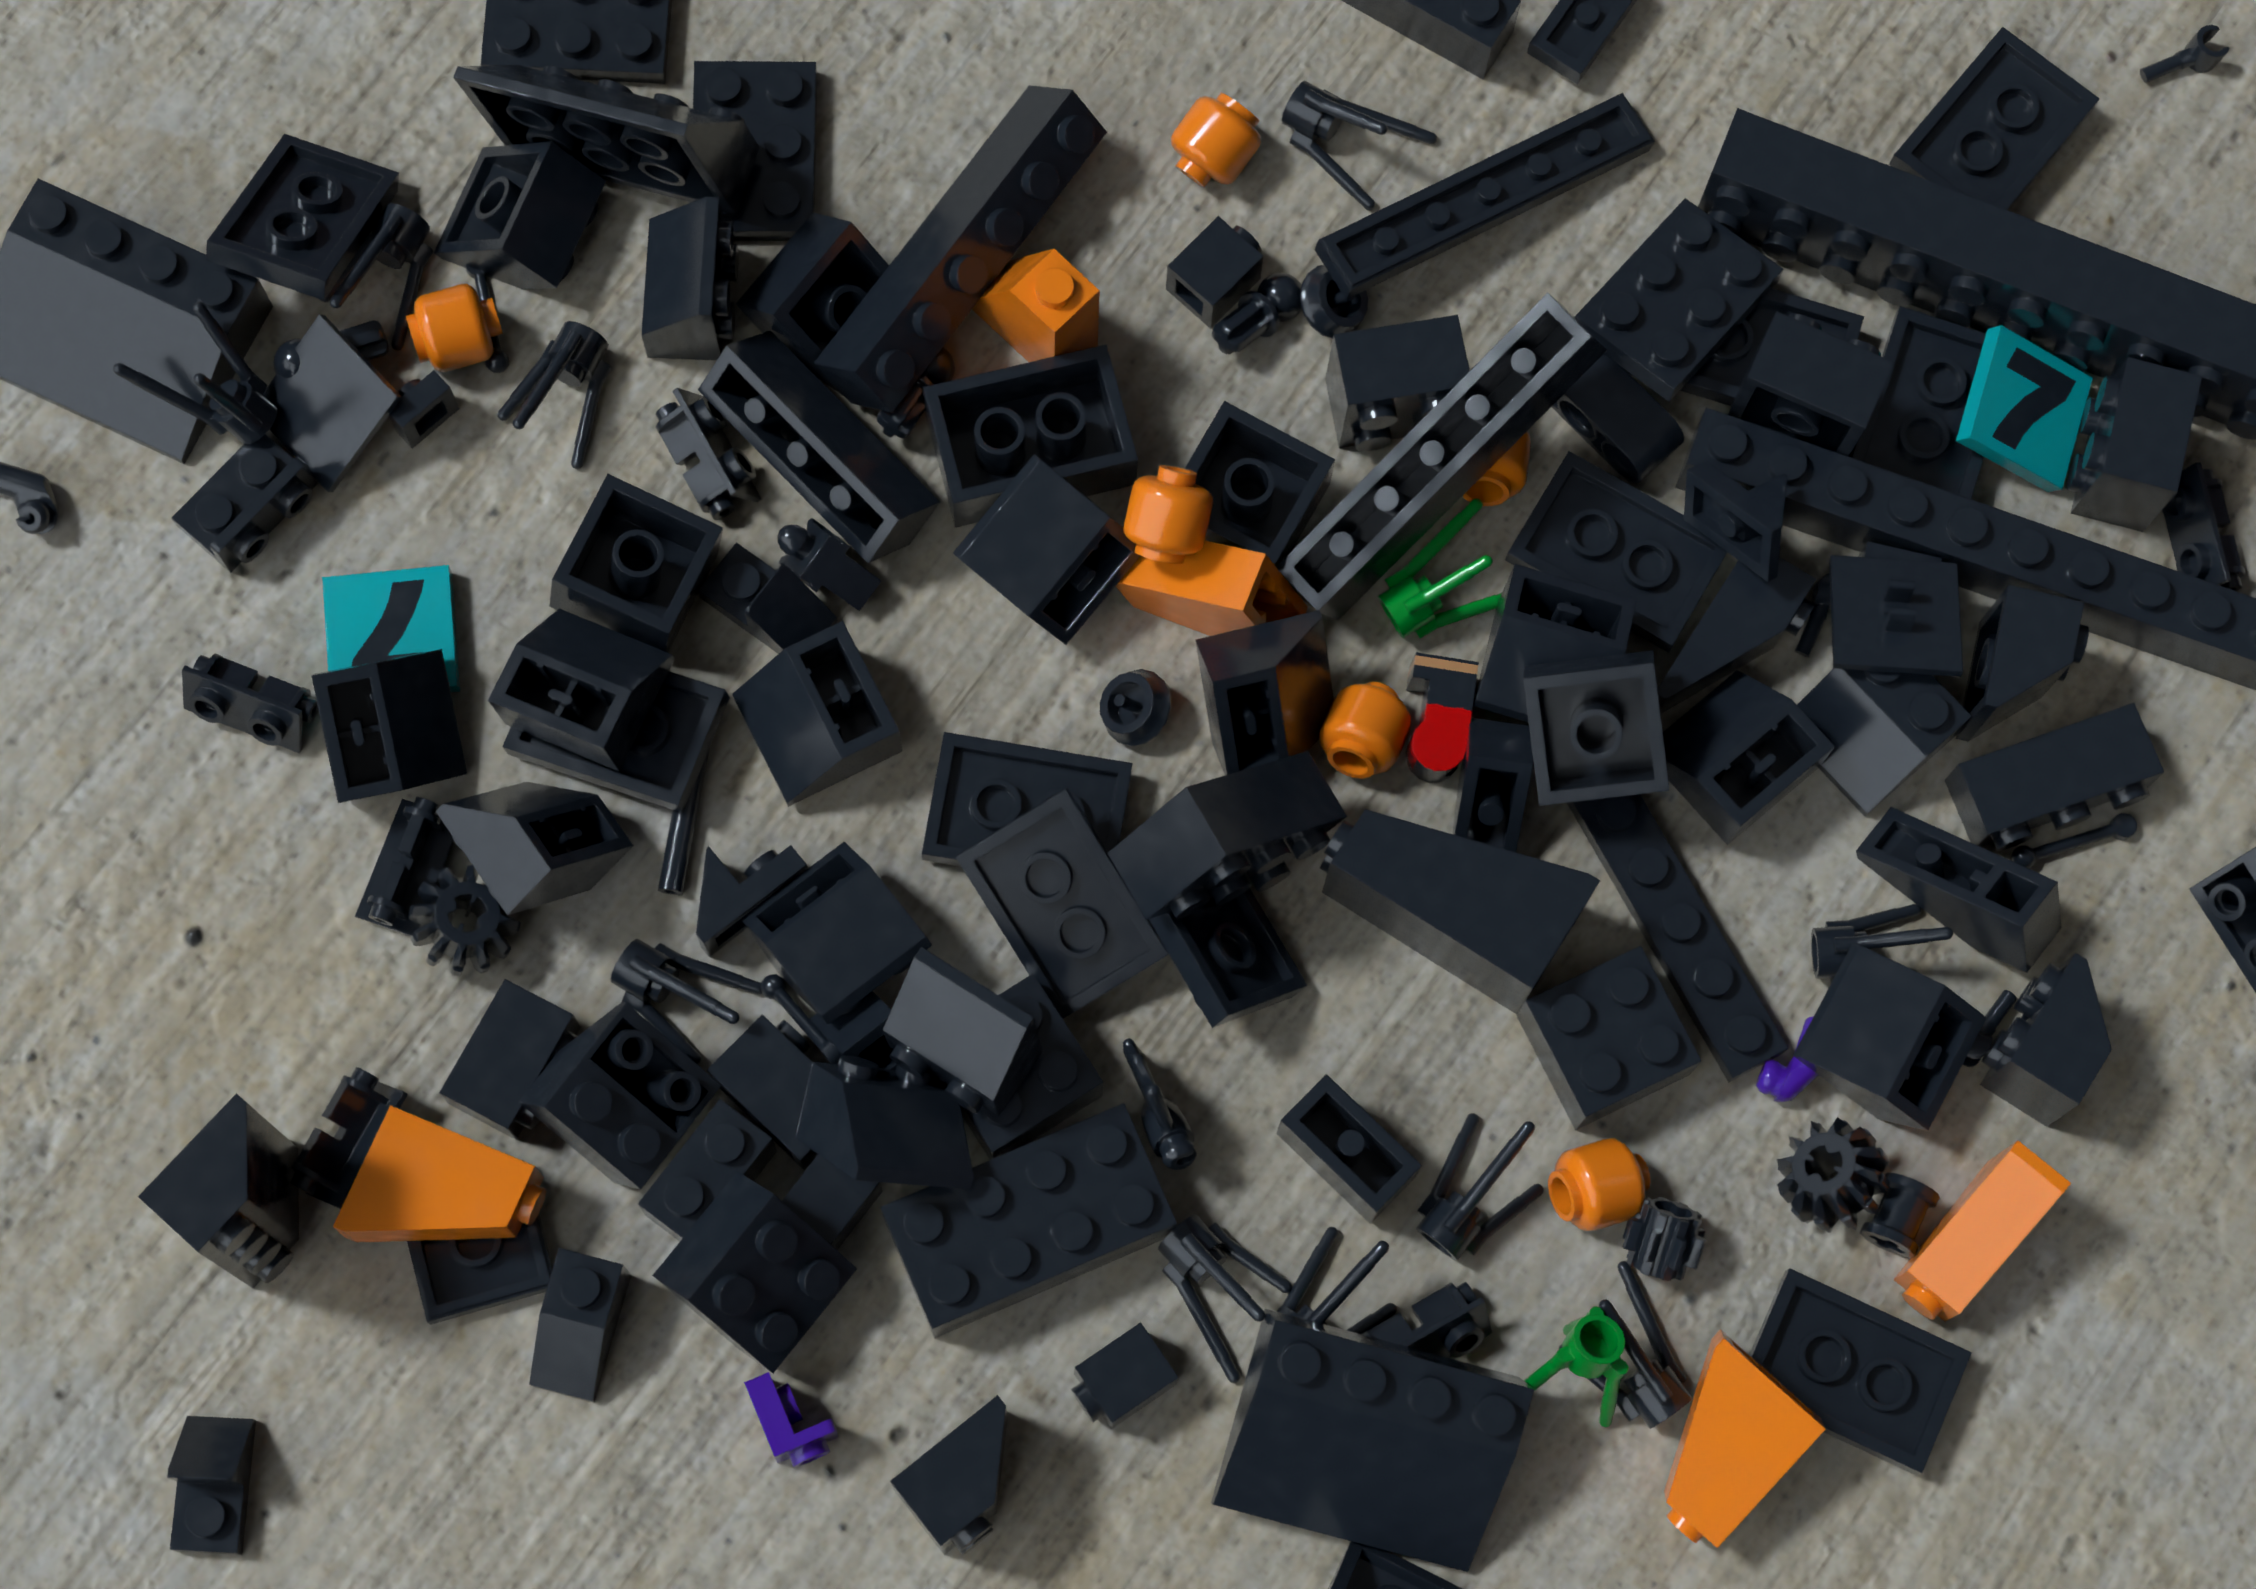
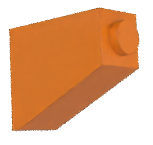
M1055 248L1010 260L972 308L980 318L1028 362L1098 346L1100 290Z
M1205 541L1198 553L1186 555L1184 563L1181 564L1161 562L1140 556L1115 586L1134 608L1209 636L1305 614L1308 606L1265 553Z
M390 1105L334 1222L333 1228L345 1238L357 1243L516 1238L522 1224L532 1225L542 1208L546 1189L540 1187L544 1177L532 1164Z
M2018 1140L1987 1161L1921 1244L1916 1255L1910 1258L1894 1278V1281L1905 1289V1292L1902 1294L1904 1300L1918 1313L1931 1320L1938 1316L1946 1322L1959 1315L2060 1198L2071 1182Z
M1721 1329L1711 1339L1664 1490L1666 1503L1673 1508L1666 1515L1672 1524L1694 1543H1697L1704 1536L1716 1548L1724 1542L1826 1430L1818 1415Z

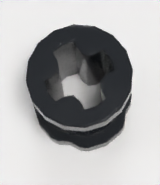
M1887 1172L1885 1176L1890 1181L1891 1191L1883 1194L1878 1205L1879 1215L1875 1214L1872 1222H1865L1860 1230V1234L1879 1248L1904 1257L1913 1258L1919 1248L1914 1240L1928 1208L1937 1206L1940 1196L1932 1188L1915 1179Z

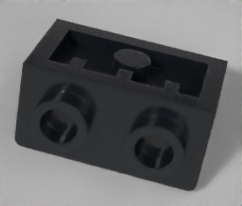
M265 434L254 443L243 444L172 516V520L178 528L231 573L241 562H251L264 550L269 541L268 534L285 517L293 518L307 506L313 495L312 489L318 483L309 466L299 457H291Z

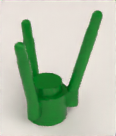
M1473 499L1401 570L1384 579L1389 589L1377 597L1388 619L1403 639L1414 632L1421 639L1437 628L1496 609L1502 593L1434 615V612L1443 608L1439 597L1492 565L1493 560L1489 555H1484L1433 585L1424 575L1416 580L1412 579L1482 508L1483 503L1480 499Z
M1594 1306L1585 1316L1571 1321L1564 1326L1563 1333L1566 1335V1338L1562 1343V1348L1524 1381L1535 1391L1565 1368H1568L1575 1375L1587 1379L1598 1378L1604 1375L1606 1380L1600 1407L1599 1423L1602 1427H1609L1615 1413L1621 1379L1628 1372L1629 1366L1620 1358L1625 1347L1623 1331L1614 1320L1604 1315L1600 1307Z

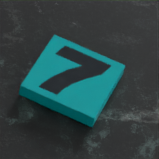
M2002 325L1987 329L1956 441L2046 492L2062 490L2093 378Z
M449 565L322 577L328 671L442 649L450 691L460 692L453 580Z

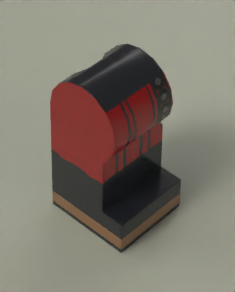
M1415 653L1409 666L1406 691L1423 693L1419 725L1415 729L1406 749V763L1410 771L1418 779L1429 783L1442 782L1454 774L1458 769L1459 763L1463 760L1467 748L1479 662Z

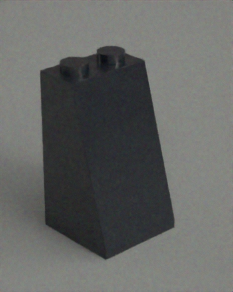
M1367 809L1363 811L1354 826L1345 820L1342 822L1324 851L1326 857L1320 866V869L1327 873L1322 890L1323 894L1515 1014H1518L1525 1000L1528 999L1601 881L1590 873Z

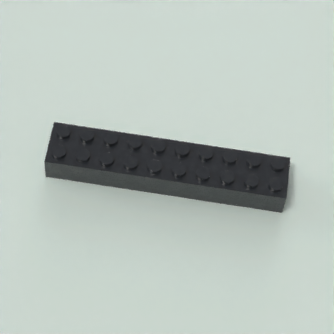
M1737 108L1698 207L1744 241L1761 247L1762 251L1769 257L1782 262L1798 261L1819 269V272L1830 281L1839 284H1858L1876 291L1881 299L1897 306L1913 305L1934 313L1936 318L1964 327H1970L1984 333L1987 332V329L2002 325L2082 372L2086 371L2101 378H2104L2106 375L2113 377L2127 357L2200 375L2202 379L2194 417L2204 416L2225 424L2227 429L2236 436L2245 439H2256V304Z

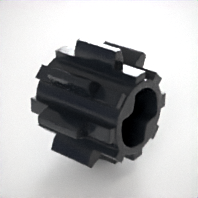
M1657 1197V1199L1646 1198L1641 1212L1627 1221L1622 1237L1625 1239L1623 1248L1629 1250L1626 1257L1628 1258L1627 1263L1629 1266L1635 1267L1644 1275L1660 1278L1664 1281H1671L1672 1279L1681 1281L1684 1279L1687 1267L1698 1268L1706 1243L1704 1239L1706 1231L1700 1228L1702 1215L1681 1202L1678 1203L1662 1197Z

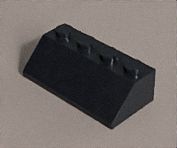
M236 1093L138 1197L198 1253L251 1288H254L261 1280L265 1283L274 1280L284 1271L294 1256L290 1249L299 1240V1188L290 1182L296 1173L291 1167L298 1158V1148Z

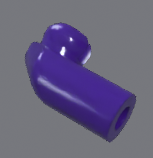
M1809 1017L1805 1020L1798 1040L1797 1047L1800 1041L1802 1040L1813 1017ZM1794 1056L1787 1067L1781 1065L1778 1061L1768 1060L1759 1073L1756 1087L1763 1094L1775 1096V1102L1792 1101L1819 1075Z

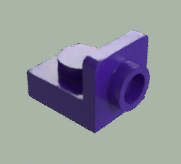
M769 1372L744 1382L777 1464L790 1458L795 1468L815 1461L831 1452L827 1442L839 1437L832 1418L794 1434L791 1425L803 1420L789 1384L786 1383L775 1388Z

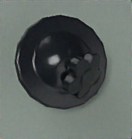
M1319 265L1308 272L1301 284L1300 302L1303 314L1310 326L1320 335L1333 339L1334 334L1352 332L1358 329L1368 310L1366 290L1346 300L1324 265Z
M1144 669L1130 671L1115 677L1104 689L1100 700V716L1109 735L1118 743L1129 746L1146 744L1155 738L1167 723L1171 710L1170 692L1165 681L1155 672Z

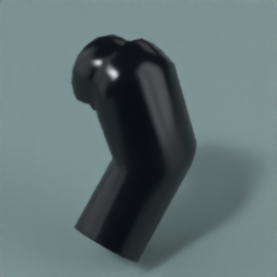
M0 462V494L14 499L19 518L16 519L18 526L28 534L50 532L55 527L59 518V506L49 480L40 473Z

